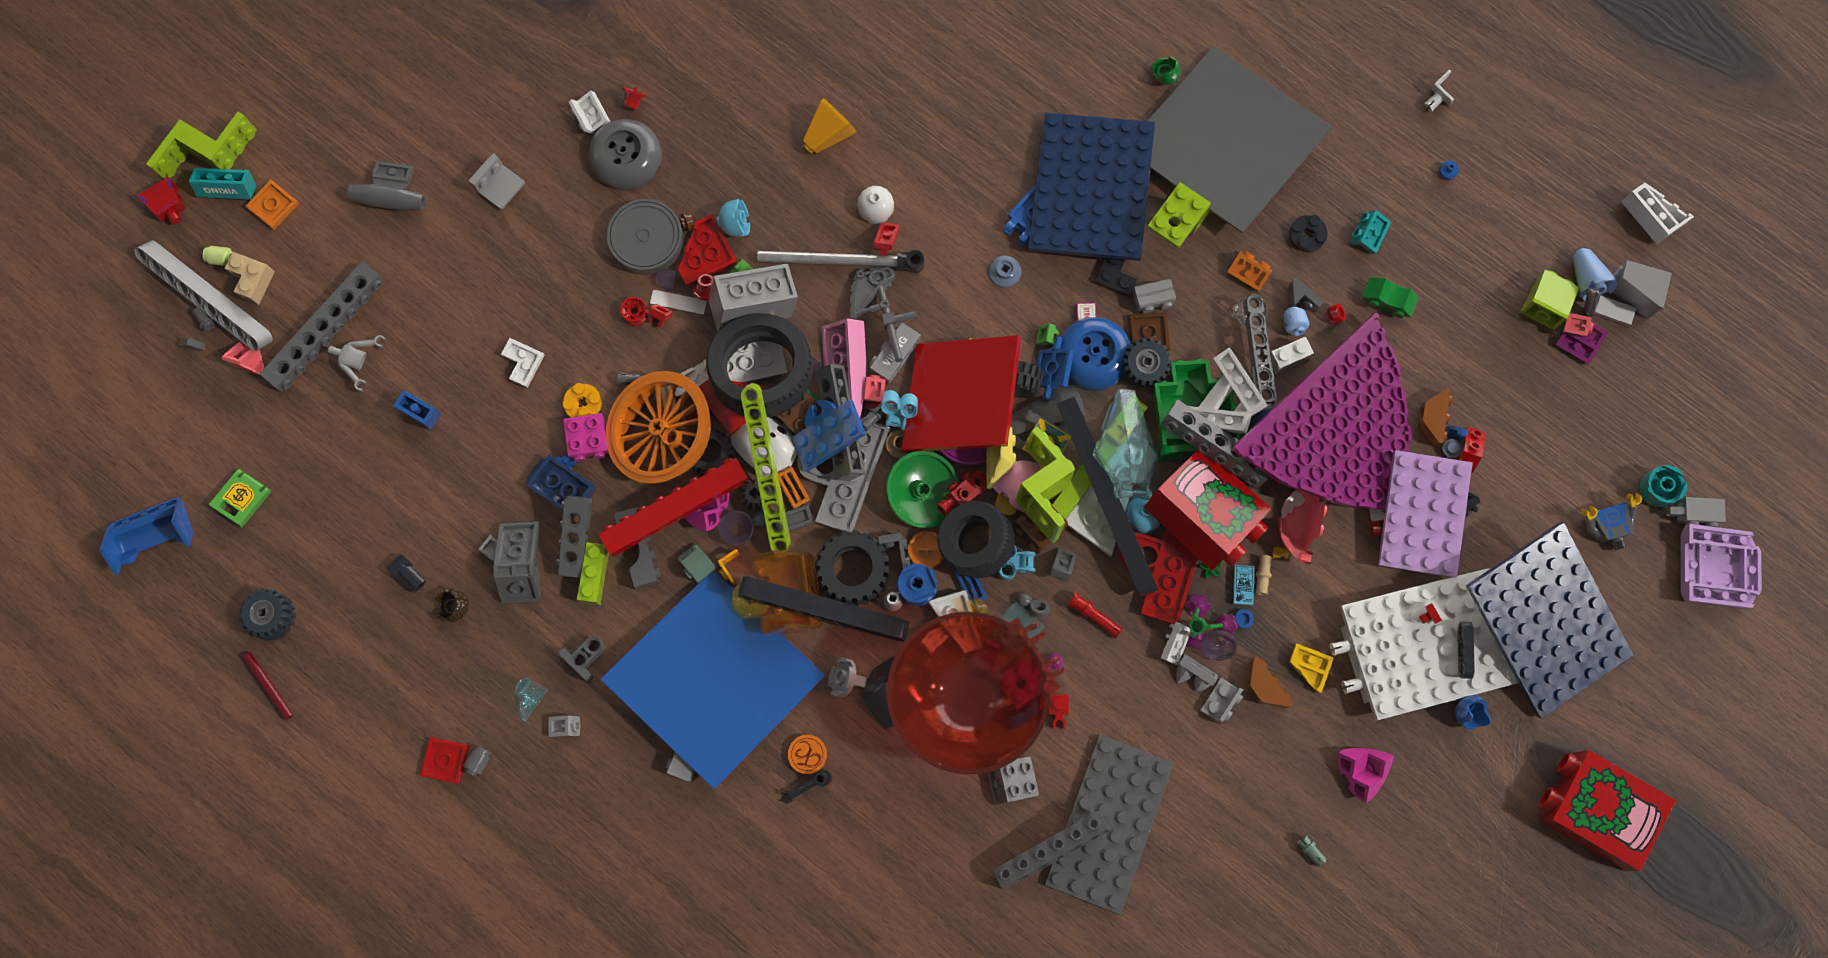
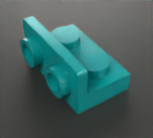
M1372 210L1361 215L1360 222L1352 233L1350 244H1359L1371 254H1375L1386 235L1391 221L1377 210Z

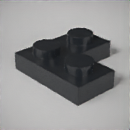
M1105 258L1095 283L1130 297L1137 279L1120 272L1125 262L1124 259Z

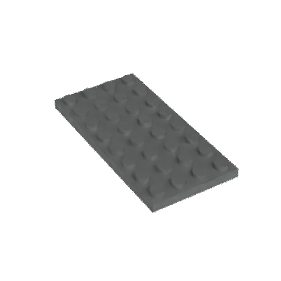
M1099 734L1065 829L1099 811L1110 832L1053 863L1045 885L1121 915L1174 763Z

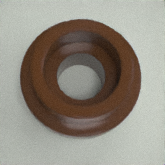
M681 214L679 221L682 229H685L687 232L691 231L694 227L691 214Z

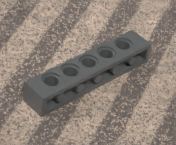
M829 364L815 372L820 400L830 401L837 407L851 400L845 367L843 365ZM859 439L831 457L836 480L851 481L865 474Z
M1177 399L1162 420V426L1254 488L1258 489L1267 480L1268 475L1243 457L1237 456L1236 452L1231 449L1239 441L1238 439Z
M1096 811L995 868L993 872L1001 888L1007 890L1110 832V829L1101 813Z

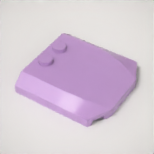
M1694 524L1685 525L1681 534V595L1685 602L1743 609L1754 607L1755 604L1753 602L1762 590L1761 550L1759 546L1755 545L1751 537L1754 536L1753 532Z

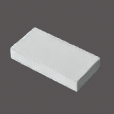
M1600 295L1594 315L1629 327L1632 324L1636 308Z

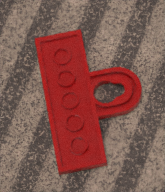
M1166 528L1162 540L1136 533L1135 536L1140 548L1149 547L1156 553V561L1148 566L1158 587V591L1145 596L1140 615L1175 625L1176 622L1179 623L1198 558ZM1119 549V550H1118L1119 560H1120L1121 564L1123 565V567L1128 570V568H1127V566H1126V563H1125V561H1124V559H1123V556H1122V554H1121V552H1120V549Z

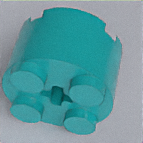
M1670 465L1660 466L1642 477L1639 484V495L1649 505L1663 508L1683 498L1687 491V482H1685L1684 475L1678 468Z

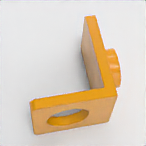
M737 549L718 560L722 567L719 570L725 580L729 578L733 585L736 583L724 564L740 555Z

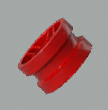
M629 297L622 302L620 313L624 321L628 325H633V327L644 324L648 318V309L645 302L638 297ZM634 309V311L638 312L636 314H632L631 310Z

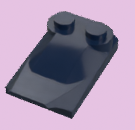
M548 455L545 459H540L527 476L528 483L526 486L560 510L562 501L568 496L592 498L596 489L595 485L551 455ZM572 513V514H571V517H572V518H574L575 516H577V514H575V513Z

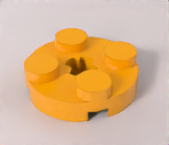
M577 383L566 392L563 407L570 418L599 414L602 409L601 396L593 386ZM585 398L587 405L579 407L578 401Z

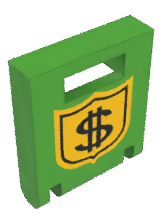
M238 469L209 505L240 527H243L269 496L271 490L267 487L265 488L263 484ZM228 504L239 511L235 516L224 510Z

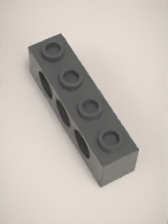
M568 496L561 503L563 520L560 521L559 531H562V536L558 541L560 558L556 562V569H559L558 575L581 578L586 543L589 542L592 498ZM572 513L578 515V522H575L571 519ZM570 532L577 535V541H573L570 538ZM568 551L575 554V560L568 557Z

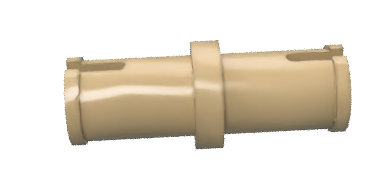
M1268 555L1259 556L1258 572H1256L1257 587L1255 594L1261 596L1268 595L1269 579L1272 576L1270 573L1272 557Z

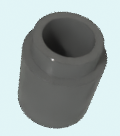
M476 745L463 765L466 767L465 772L475 777L477 773L481 775L490 759L489 755L491 752Z

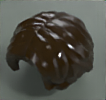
M450 587L438 593L437 597H435L441 609L440 613L437 614L438 619L454 623L462 619L468 612V598L462 591Z

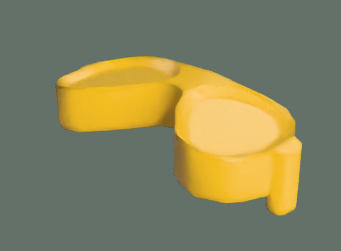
M1274 547L1273 559L1283 556L1287 559L1290 555L1287 549L1281 547Z

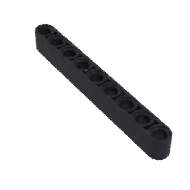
M748 576L742 577L737 595L745 600L900 642L905 641L909 627V621Z

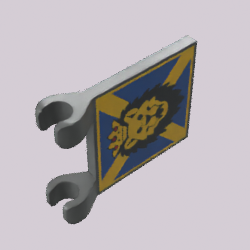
M1028 410L1025 418L1036 423L1033 429L1039 427L1041 431H1044L1048 435L1049 440L1058 446L1063 454L1072 439L1069 432L1042 418L1032 410ZM1030 435L1025 442L1015 436L1014 447L1030 454L1026 450Z

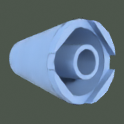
M1581 248L1575 252L1573 262L1581 299L1583 298L1585 301L1588 289H1593V287H1596L1599 291L1598 299L1600 295L1603 296L1608 291L1611 294L1618 286V282L1612 273L1590 249Z

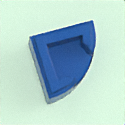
M1456 426L1445 427L1447 436L1458 441L1467 436L1468 430Z

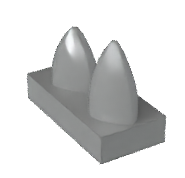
M1186 654L1181 658L1176 672L1178 684L1187 681L1195 674L1194 687L1196 691L1205 690L1210 685L1213 686L1218 677L1216 673Z

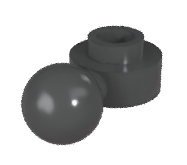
M1022 592L1018 595V605L1023 608L1030 607V614L1033 617L1043 619L1048 616L1050 605L1047 601L1043 599L1032 600L1031 595L1027 592Z

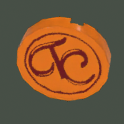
M802 735L790 744L788 760L797 772L813 774L825 765L827 749L818 737Z

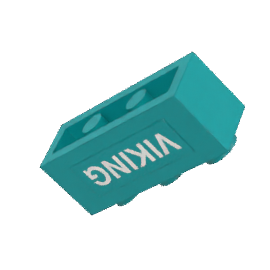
M194 168L189 180L197 197L251 199L256 187L249 170Z

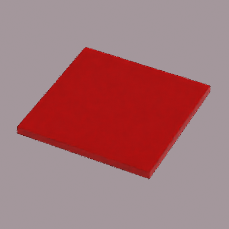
M1014 335L917 344L910 394H914L917 397L918 408L917 414L906 420L902 450L904 452L1007 447L1021 337Z

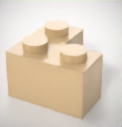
M232 252L225 267L230 274L240 278L234 292L242 299L259 305L275 271L265 263Z

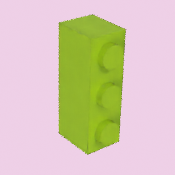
M586 543L577 597L580 603L601 605L609 556L604 544Z

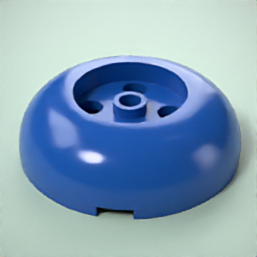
M1088 317L1076 321L1064 331L1061 336L1063 338L1061 349H1071L1074 351L1069 375L1070 383L1087 391H1102L1112 388L1125 377L1123 370L1125 364H1122V360L1126 359L1123 355L1131 343L1120 326L1105 318ZM1088 338L1091 343L1086 345L1083 343V339ZM1108 341L1110 345L1105 347L1102 345V342ZM1087 356L1089 362L1084 363L1081 358ZM1102 358H1106L1108 360V364L1103 365L1101 364L1100 360Z

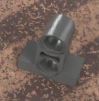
M589 637L573 654L565 648L558 654L586 681L590 682L595 676L587 669L602 655L605 645L599 638ZM593 642L599 643V648L596 651L590 650V645ZM584 656V664L578 666L576 664L577 658Z

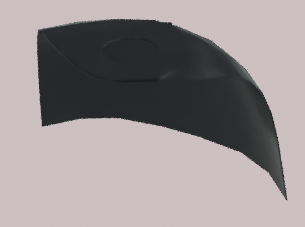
M902 656L889 658L871 672L863 691V698L884 729L896 725L914 709L928 691L932 681V673ZM882 669V676L874 679L875 674ZM889 677L890 681L888 683H884L885 679Z

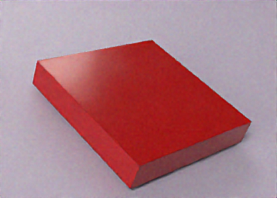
M429 737L420 776L460 784L464 770L463 765L466 762L470 745Z

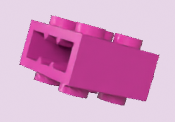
M602 413L564 419L567 452L571 460L582 462L586 460L585 458L601 459L605 457L604 455H609L606 442V422Z

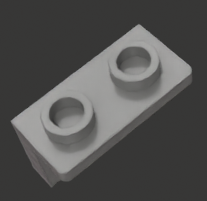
M1220 678L1200 709V712L1218 724L1223 723V721L1227 722L1233 714L1230 711L1233 705L1237 706L1243 698L1241 695L1243 689L1237 688L1223 678Z

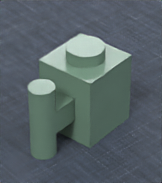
M696 543L678 557V560L685 567L684 573L690 579L694 577L698 583L716 568Z

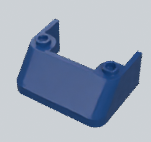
M173 498L119 519L106 528L99 551L115 575L119 574L123 564L129 565L133 563L140 551L171 539H174L175 542L184 543L186 547L191 545L193 529L181 498Z

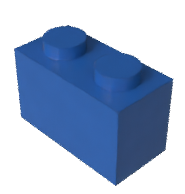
M405 390L402 391L393 405L399 412L430 430L441 416V413L436 408Z

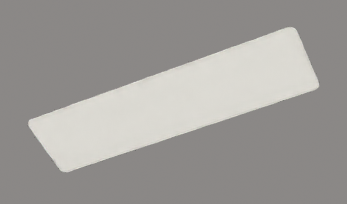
M653 290L650 303L704 314L707 301Z

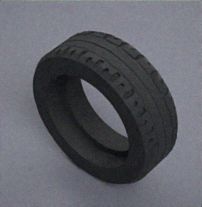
M768 313L748 314L730 321L714 336L706 356L707 374L711 388L716 398L720 400V403L727 409H730V411L745 417L741 400L743 388L735 385L730 380L727 372V364L730 358L741 347L759 341L773 342L787 349L792 357V370L790 374L777 386L762 390L766 415L770 418L790 410L805 396L813 375L811 351L802 331L795 324L789 322V320ZM747 390V394L749 397H756L754 391ZM751 409V414L754 417H759V411Z

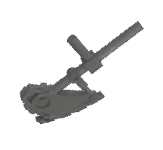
M881 266L872 267L866 272H863V268L858 269L853 279L854 283L851 286V319L856 320L864 312L881 310L883 312L884 328L888 331L895 361L901 362L903 358L894 328L896 327L895 323L916 319V311L895 316L893 312H890V304L885 291L892 286L891 282L896 279V273L889 266L881 268ZM878 294L880 304L869 306L870 308H866L867 305Z

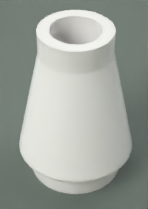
M890 592L884 597L883 603L887 610L897 611L901 608L903 600L898 593ZM892 597L896 598L897 600L895 602H891L889 599Z

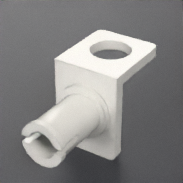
M1450 70L1433 85L1431 90L1435 94L1424 103L1426 109L1430 106L1428 109L1430 112L1434 111L1442 101L1450 106L1454 100L1440 86L1449 77Z

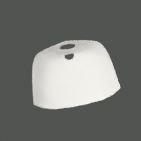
M767 417L769 431L776 435L774 438L771 437L779 474L790 468L797 456L792 439L794 435L786 425L771 417ZM745 423L731 435V441L735 450L755 469L747 425ZM777 426H780L783 429H785L787 434L785 435L779 432ZM760 428L754 429L758 436L763 435V431ZM758 447V451L760 454H767L765 448ZM762 466L764 473H771L769 467Z

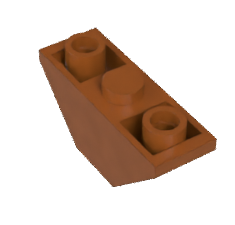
M1450 388L1443 390L1420 407L1418 426L1433 447H1439L1447 438L1445 426L1450 419L1448 406H1451L1453 396L1450 395Z
M1258 656L1250 661L1247 689L1258 704L1285 709L1293 705L1291 696L1287 691L1281 689L1278 678L1274 674L1271 675L1267 670V663L1262 658L1259 659Z

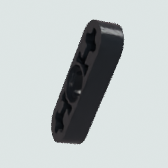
M1459 622L1457 628L1458 673L1461 679H1473L1475 673L1474 628L1471 622Z

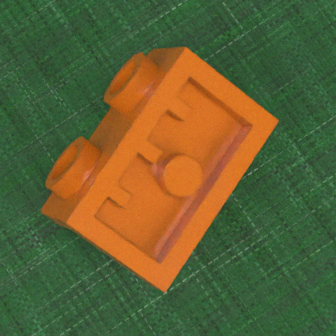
M1247 251L1244 253L1239 252L1228 273L1260 291L1272 272L1269 269L1271 266L1262 260L1260 263L1255 261V256Z

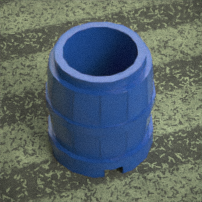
M912 564L903 569L898 579L899 595L906 603L912 606H922L930 602L936 594L937 579L931 568L922 564ZM914 579L923 581L921 588L917 589V587L912 586Z

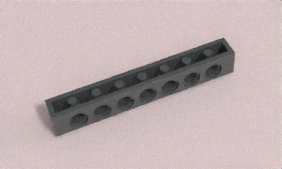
M362 261L261 371L260 375L282 393L289 389L295 378L303 374L306 366L318 357L319 352L324 347L330 344L334 335L341 332L344 324L356 315L357 310L369 301L373 292L381 288L384 279ZM362 283H366L363 288L359 289ZM349 297H353L352 301L346 303ZM336 311H340L338 316L333 317ZM327 325V328L321 331L322 326ZM311 339H314V342L311 345H308V342ZM301 353L300 358L295 359V356ZM288 367V371L282 374L283 369Z

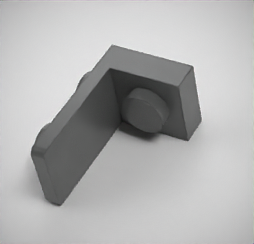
M901 533L878 536L879 544L883 545L884 549L895 548V545L899 544L903 569L910 565L909 556L905 557L904 549H908L906 538H902Z

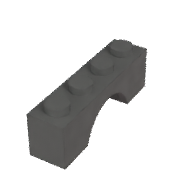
M632 508L614 514L616 524L620 523L619 520L627 515L631 517L636 514L638 509ZM650 537L638 543L640 549L638 560L629 569L636 590L659 584L658 578L661 577L658 566H654L653 560L656 559L654 550L649 548L648 541H651Z

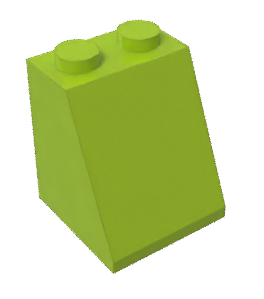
M1544 270L1538 276L1520 313L1554 330L1568 318L1579 286L1575 285L1571 280L1557 276L1553 271Z

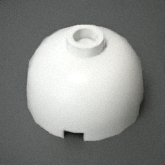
M870 186L861 192L858 198L857 209L859 215L867 220L868 223L880 224L887 221L894 212V201L887 189L881 186Z

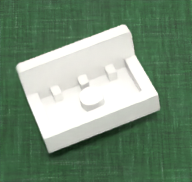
M589 91L578 101L572 99L569 101L572 107L571 111L579 120V126L584 132L595 134L603 125L610 122L595 92Z

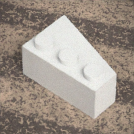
M1644 183L1633 190L1621 202L1654 242L1658 244L1685 225L1694 216L1690 213L1688 215L1678 209L1679 206L1674 203L1672 205L1664 199V195Z

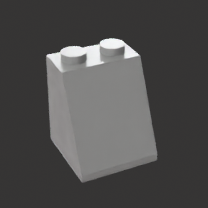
M1629 260L1625 261L1621 266L1619 265L1614 272H1611L1618 282L1617 288L1612 293L1629 306L1635 307L1636 312L1641 316L1649 319L1664 308L1672 273Z

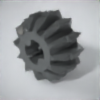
M755 479L754 484H752L749 480L747 482L748 487L745 485L741 486L745 492H739V496L743 497L740 502L741 504H746L745 508L747 510L751 506L753 512L757 511V506L763 510L761 496L753 499L751 495H754V492H758L760 495L758 481ZM769 486L766 487L767 491L771 490Z

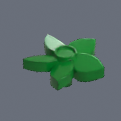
M1223 562L1213 571L1204 563L1201 564L1200 567L1207 570L1205 578H1209L1212 574L1216 577H1221L1219 568H1221Z

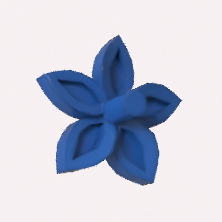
M568 453L563 457H555L556 460L571 470V467L577 464L574 460H570Z

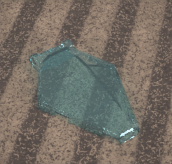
M1116 389L1114 401L1109 405L1101 428L1103 430L1101 439L1097 441L1093 455L1111 477L1114 483V496L1116 498L1134 497L1148 501L1152 497L1149 485L1159 458L1135 390ZM1123 484L1138 485L1140 490L1125 489Z

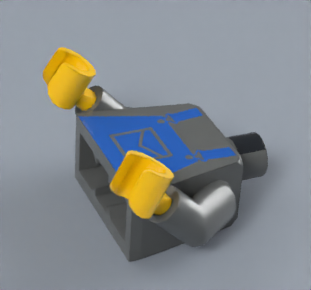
M1638 493L1635 494L1634 499L1633 495L1627 494L1626 499L1630 502L1628 505L1625 502L1599 511L1589 506V512L1586 509H1582L1581 513L1585 516L1586 531L1596 540H1599L1600 543L1612 541L1615 551L1626 548L1623 537L1633 533L1637 505L1642 501V497Z

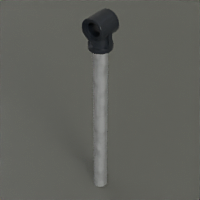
M919 250L898 252V255L887 256L758 251L757 254L758 262L891 266L897 267V270L910 271L911 273H920L925 266L924 255ZM918 259L920 262L914 265L911 263V260Z

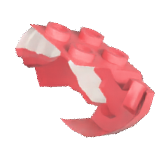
M1296 489L1284 501L1281 510L1282 516L1278 518L1279 535L1283 545L1300 563L1311 564L1313 552L1307 549L1314 539L1319 538L1323 533L1324 525H1322V520L1327 513V506H1325L1326 501L1319 502V497Z

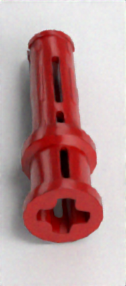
M1076 592L1067 605L1079 611L1082 617L1087 616L1114 636V638H1117L1123 630L1122 627L1095 609L1091 601L1088 602L1082 598L1079 592Z

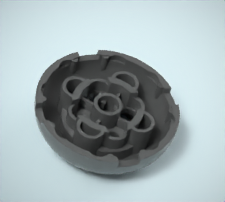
M618 119L603 125L594 134L589 144L588 161L594 176L602 184L610 186L615 190L627 191L642 187L653 179L661 165L662 149L656 134L648 126L632 119ZM629 139H633L631 143H627ZM610 145H615V148L610 149L608 147ZM634 153L639 154L636 159H632ZM616 159L621 161L619 165L614 163Z

